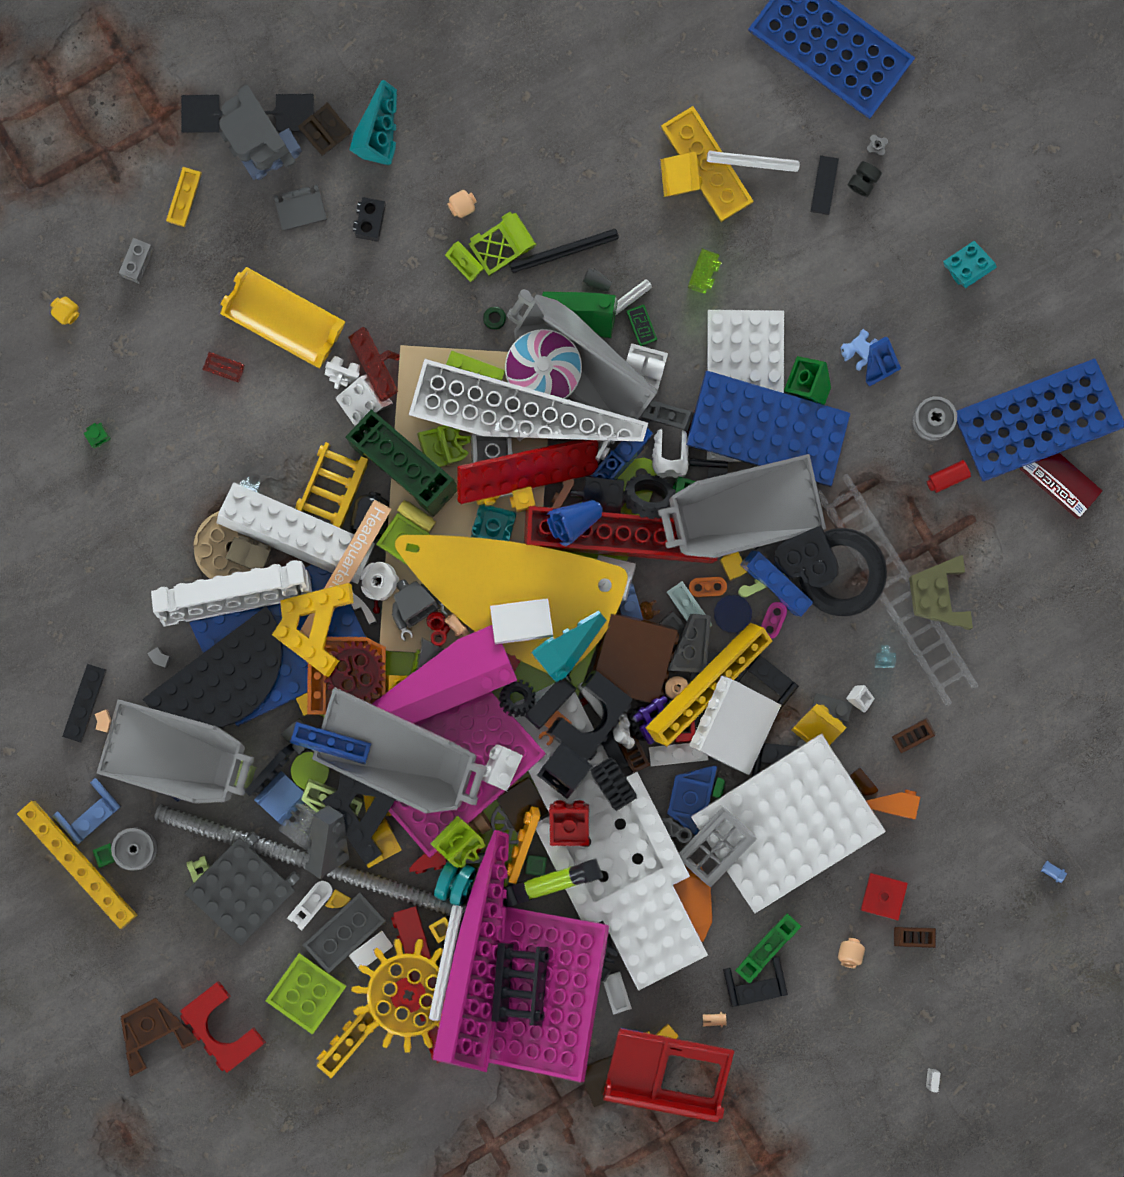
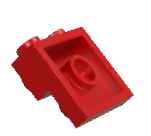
M556 800L554 804H550V846H589V804H585L583 800H576L573 804H565L563 800Z

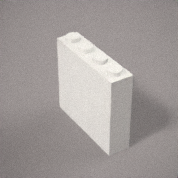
M721 676L689 746L740 772L750 775L781 705L733 679Z

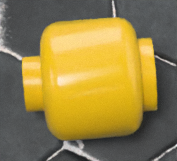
M57 297L51 303V315L61 324L71 325L79 317V307L69 297Z

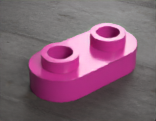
M774 602L768 607L761 627H764L765 630L768 626L773 628V632L768 633L771 639L779 634L787 615V608L781 602ZM776 608L780 610V615L778 616L773 613Z

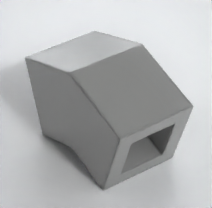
M159 647L147 653L154 664L167 668L171 657L164 655Z

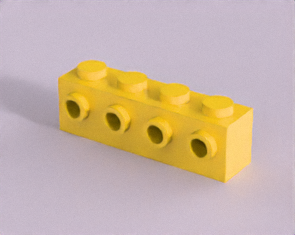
M370 1011L356 1015L357 1017L353 1021L349 1020L342 1028L344 1032L340 1037L336 1035L331 1040L329 1050L327 1052L323 1050L316 1058L319 1060L316 1066L330 1078L336 1074L368 1036L364 1033V1030L374 1021Z

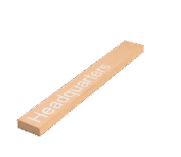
M377 500L373 501L324 589L351 582L389 515L391 508ZM315 613L309 614L300 630L307 637L310 636Z

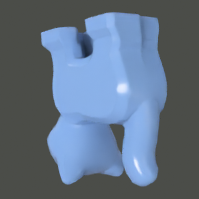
M864 329L860 331V334L851 343H844L840 347L841 354L845 358L844 361L852 358L855 352L862 358L856 364L858 371L868 363L869 346L878 341L874 338L871 343H868L866 339L869 337V333Z

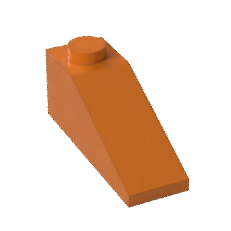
M905 790V793L899 792L869 799L866 802L872 810L916 819L921 797L916 796L917 792Z

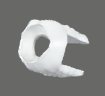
M658 430L654 437L655 443L652 454V466L655 473L661 478L667 476L678 478V476L685 477L689 466V448L686 445V431L682 430L680 459L671 461L661 456L662 430Z

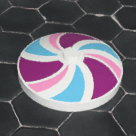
M540 329L528 332L514 342L506 357L505 373L508 383L567 399L579 384L582 363L580 354L570 339L559 332Z

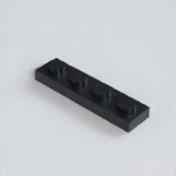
M87 664L62 737L82 743L106 673L105 669Z

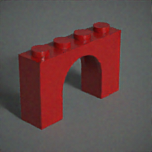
M218 981L180 1010L182 1013L180 1017L186 1025L190 1024L194 1029L192 1033L197 1040L201 1039L204 1042L206 1052L210 1056L214 1055L217 1059L215 1063L222 1072L225 1070L228 1073L266 1042L255 1027L232 1043H222L213 1038L208 1029L209 1016L216 1007L231 997L220 981Z

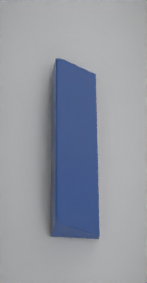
M298 722L295 724L291 737L292 744L361 764H366L371 743Z

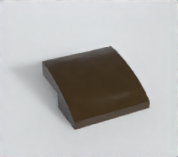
M328 102L298 126L321 156L325 155L352 133Z
M529 777L518 782L496 799L516 832L524 828V817L526 812L530 811L531 806L539 808L540 818L549 813Z
M612 1055L590 1063L586 1067L584 1084L593 1107L608 1102L603 1101V1093Z

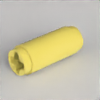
M404 500L397 509L401 515L428 533L436 523L432 517L409 501Z

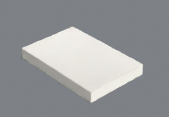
M548 598L490 606L495 644L553 637Z

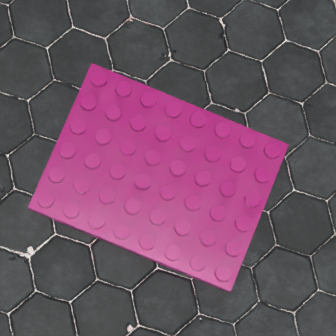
M492 692L413 723L475 754V763L487 765L490 751L496 744L523 755L509 787L547 755L513 716L508 715V711L506 713L503 712L504 707L500 708L501 702ZM474 771L471 772L465 791L467 794L470 793L476 772ZM482 780L477 794L478 801L476 805L462 801V804L456 810L426 814L403 802L395 801L389 812L426 855L431 858L437 850L430 843L457 815L469 824L502 795L505 790Z
M503 906V908H506L505 940L501 943L514 944V950L536 952V946L548 947L549 961L547 962L543 1006L544 1020L542 1026H531L530 1019L508 1017L507 1022H497L489 1063L584 1082L609 925ZM512 959L513 970L534 972L535 960ZM511 978L510 988L513 990L532 991L533 979ZM510 997L508 1007L514 1010L531 1011L532 999Z

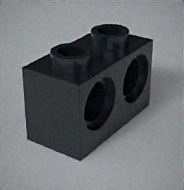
M362 197V202H358L356 213L359 214L358 221L355 220L353 224V232H355L356 238L379 242L386 208L385 201ZM373 206L376 210L373 214H368L365 212L366 208ZM369 224L372 226L371 231L363 232L362 227Z

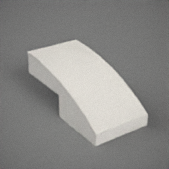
M353 593V609L357 611L362 608L369 625L377 623L371 610Z
M381 931L348 956L357 968L359 965L368 966L377 959L373 949L377 947L384 954L393 945L383 931Z

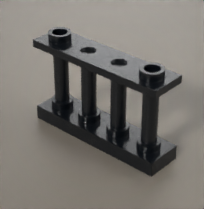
M498 943L491 1021L507 1022L508 1017L530 1019L531 1026H542L544 1020L543 1006L547 962L549 961L548 947L536 946V952L514 950V944ZM512 959L535 960L534 972L513 970ZM511 978L533 979V990L511 989ZM509 998L532 999L531 1011L509 1009Z

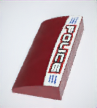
M1060 453L1020 468L1022 472L1076 519H1079L1103 491Z

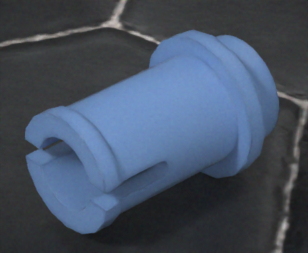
M1049 861L1041 869V872L1055 879L1056 883H1062L1067 875L1064 872L1065 869L1061 870L1049 863Z

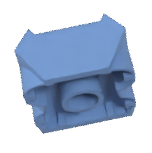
M282 771L254 799L281 825L288 821L305 803L301 800L304 791Z

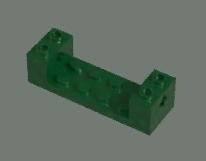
M372 409L345 437L354 450L361 456L368 457L410 493L418 504L433 517L457 492V484L451 476Z

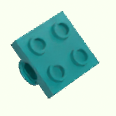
M975 241L943 261L944 266L950 271L955 282L958 285L962 284L965 289L997 268L996 263Z

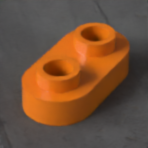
M721 577L695 578L689 584V591L694 597L721 596L727 590V583ZM714 584H720L721 589L715 590ZM695 585H701L702 590L696 591Z

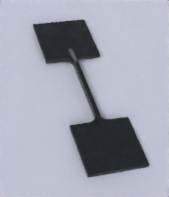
M276 94V108L273 111L264 112L266 115L275 116L277 132H283L288 128L291 132H302L298 126L314 114V94ZM181 95V133H219V120L224 115L219 108V95Z

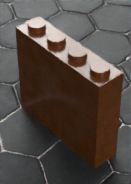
M616 613V615L611 614L608 624L609 628L600 640L592 671L601 673L633 699L651 703L654 699L661 698L664 694V689H662L663 683L667 681L669 676L668 664L671 663L674 652H672L673 646L677 645L679 640L678 630L674 627Z

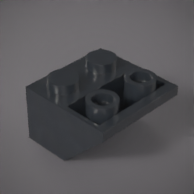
M561 742L537 776L568 799L593 766Z

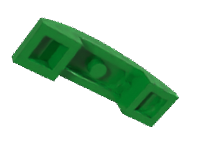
M787 913L755 946L735 971L750 984L763 970L762 968L802 926Z

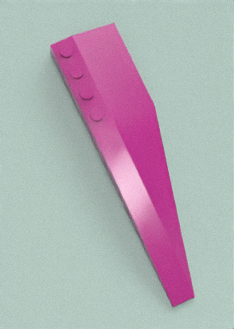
M494 830L467 903L455 948L433 1060L482 1072H487L497 1023L492 1022L491 1018L498 943L505 940L506 908H503V898H506L507 890H504V878H507L508 871L505 867V861L508 860L509 834Z

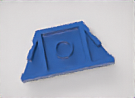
M715 765L675 775L667 814L677 820L682 826L690 829L694 835L700 830L691 816L709 805L717 769Z

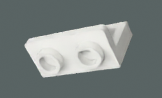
M496 744L490 751V758L487 765H485L488 769L486 774L483 775L482 780L507 791L523 755Z

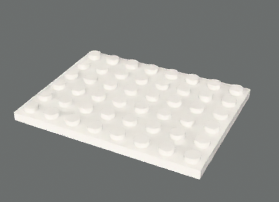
M822 733L691 816L699 830H701L724 807L757 837V840L727 870L754 913H757L886 832ZM725 820L716 831L724 837L734 826ZM736 829L727 841L735 847L744 835ZM713 833L706 839L712 849L720 841ZM723 843L714 853L721 861L731 849Z

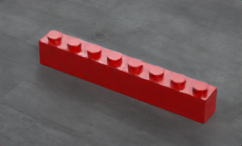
M417 906L394 912V917H391L394 929L398 928L400 935L397 936V939L401 941L405 954H413L417 939H422L423 947L420 954L430 959L431 953ZM412 971L409 974L410 981L416 982L419 980L420 975L418 971ZM430 977L427 984L430 988H435L437 978ZM428 995L421 999V1004L424 1007H428L432 1003V999ZM419 1014L421 1022L426 1021L425 1016ZM438 1026L428 1031L433 1046L429 1048L432 1060L438 1035Z

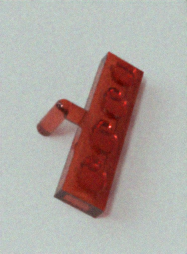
M360 328L348 338L379 400L384 402L398 392L384 361L388 358L398 361L400 354L386 350L380 355L367 328Z

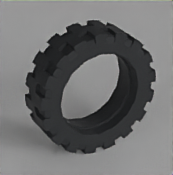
M638 474L637 477L633 476L630 478V481H627L623 501L626 503V507L632 510L633 514H639L642 518L654 519V517H657L659 519L662 517L659 516L658 510L671 507L669 499L676 494L673 485L668 483L666 479L659 478L660 476ZM640 490L654 491L661 495L664 500L658 503L647 502L640 499L635 492Z

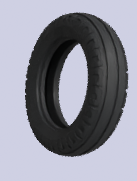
M836 528L825 531L831 547L848 546L857 550L865 558L869 568L867 585L859 595L849 599L833 597L825 592L822 587L818 588L805 583L802 577L799 576L801 588L804 594L813 601L812 604L827 614L834 616L859 614L870 608L879 599L884 590L887 579V567L883 553L870 537L857 530Z

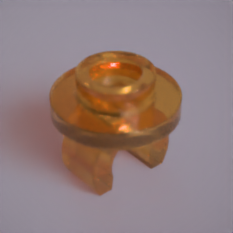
M656 600L641 603L642 617L646 620L652 619L661 612L660 610H653L652 605L657 603Z

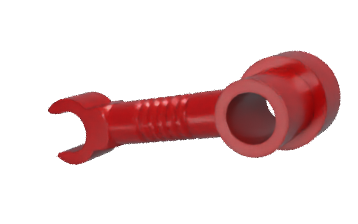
M446 623L441 630L434 631L431 634V642L436 646H443L446 642V635L451 629L450 626ZM440 637L442 641L436 642L435 638Z

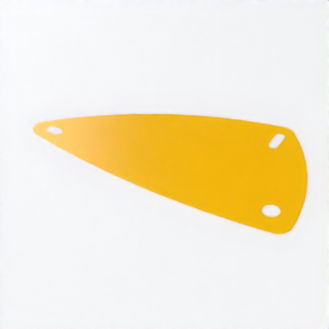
M401 535L395 541L396 550L418 579L448 610L475 632L492 625L490 606L548 598L554 639L563 635V630L567 628L569 630L574 629L579 621L600 611L607 621L576 665L590 653L609 628L611 614L616 615L628 580L627 572L620 566L540 546L494 539L443 535ZM407 543L418 545L420 548L417 553L405 551ZM601 579L610 580L612 586L609 591L602 592L598 588V583ZM549 638L503 643L506 653L515 655L517 659L548 673L531 652Z

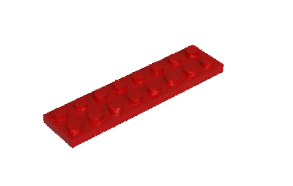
M578 439L457 466V501L460 504L509 494L512 491L527 487L535 488L592 475L598 468V461L596 460L598 440Z

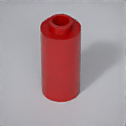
M961 460L929 475V480L926 483L930 491L934 490L935 493H938L970 478L971 473L965 461Z

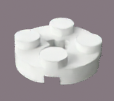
M385 562L368 564L360 578L362 580V592L373 600L384 601L394 593L399 582V577L396 575L394 568ZM377 577L382 579V582L379 585H376Z

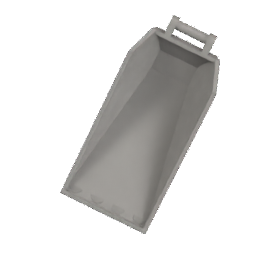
M523 289L520 291L517 302L507 313L508 319L517 324L514 330L515 341L528 332L540 329L553 330L563 334L576 346L582 363L579 384L569 397L578 403L638 420L658 391L572 310L557 300L538 294L533 298L528 290ZM525 303L529 307L522 317L519 315V311Z
M809 454L696 481L669 499L671 507L658 510L659 516L662 517L666 534V547L671 548L680 545L681 552L691 556L716 558L789 539L819 525L822 526L823 530L826 529ZM670 513L673 515L678 540L674 539L669 517Z
M333 688L321 729L371 743L366 764H361L316 750L312 757L313 760L426 814L456 810L462 804V801L471 805L477 804V794L483 775L486 774L488 768L475 763V754L338 688ZM474 771L476 772L470 793L467 794L465 791L471 772Z
M118 699L97 774L193 803L225 802L231 799L232 793L244 796L245 782L254 757L243 755L245 749L243 744L216 726ZM242 760L243 764L238 778V782L236 787H234L240 763Z

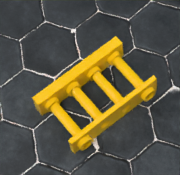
M325 442V445H321L318 450L317 456H319V459L302 499H298L295 509L301 512L305 510L330 520V523L342 529L369 460L361 456L360 460L356 459L354 461L330 451L331 445ZM327 457L353 468L352 470L355 471L353 477L346 478L323 469L322 465L325 458ZM318 475L345 485V488H347L345 496H339L315 486ZM311 492L338 503L340 506L338 513L334 512L333 514L308 504Z

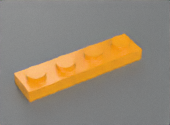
M531 806L530 811L526 812L524 828L520 829L518 833V845L513 847L512 862L508 863L506 867L510 883H517L540 819V812L537 807Z

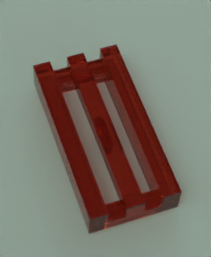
M208 352V357L202 370L239 383L245 365ZM214 358L223 361L225 363L239 367L240 369L236 370L230 368L228 366L211 361V359ZM209 364L235 373L237 377L208 368Z

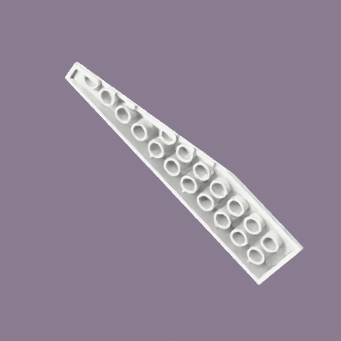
M424 359L409 412L410 416L489 437L643 442L648 423L427 359Z

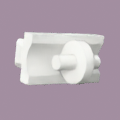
M334 356L331 362L327 361L325 375L330 377L329 381L335 383V389H339L340 385L347 387L348 384H352L359 378L360 365L350 363L348 369L342 367L343 360Z

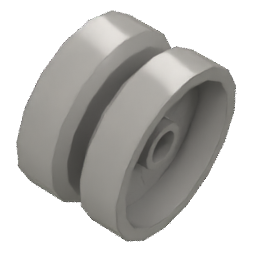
M937 396L925 399L915 409L912 416V425L915 432L921 438L928 441H938L945 438L957 423V412L954 405L949 400ZM934 416L937 418V421H932L931 418Z
M129 828L121 831L114 838L111 846L112 857L116 864L130 871L144 869L151 865L158 851L154 836L141 828ZM134 846L137 847L136 852L131 851V849L134 848Z

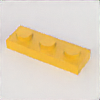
M186 167L182 168L166 219L167 222L182 227L186 226L202 175L201 172Z

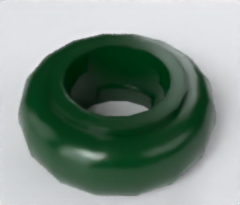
M490 307L483 315V322L489 329H500L506 323V313L500 307ZM492 313L500 315L498 323H491L489 321V316Z

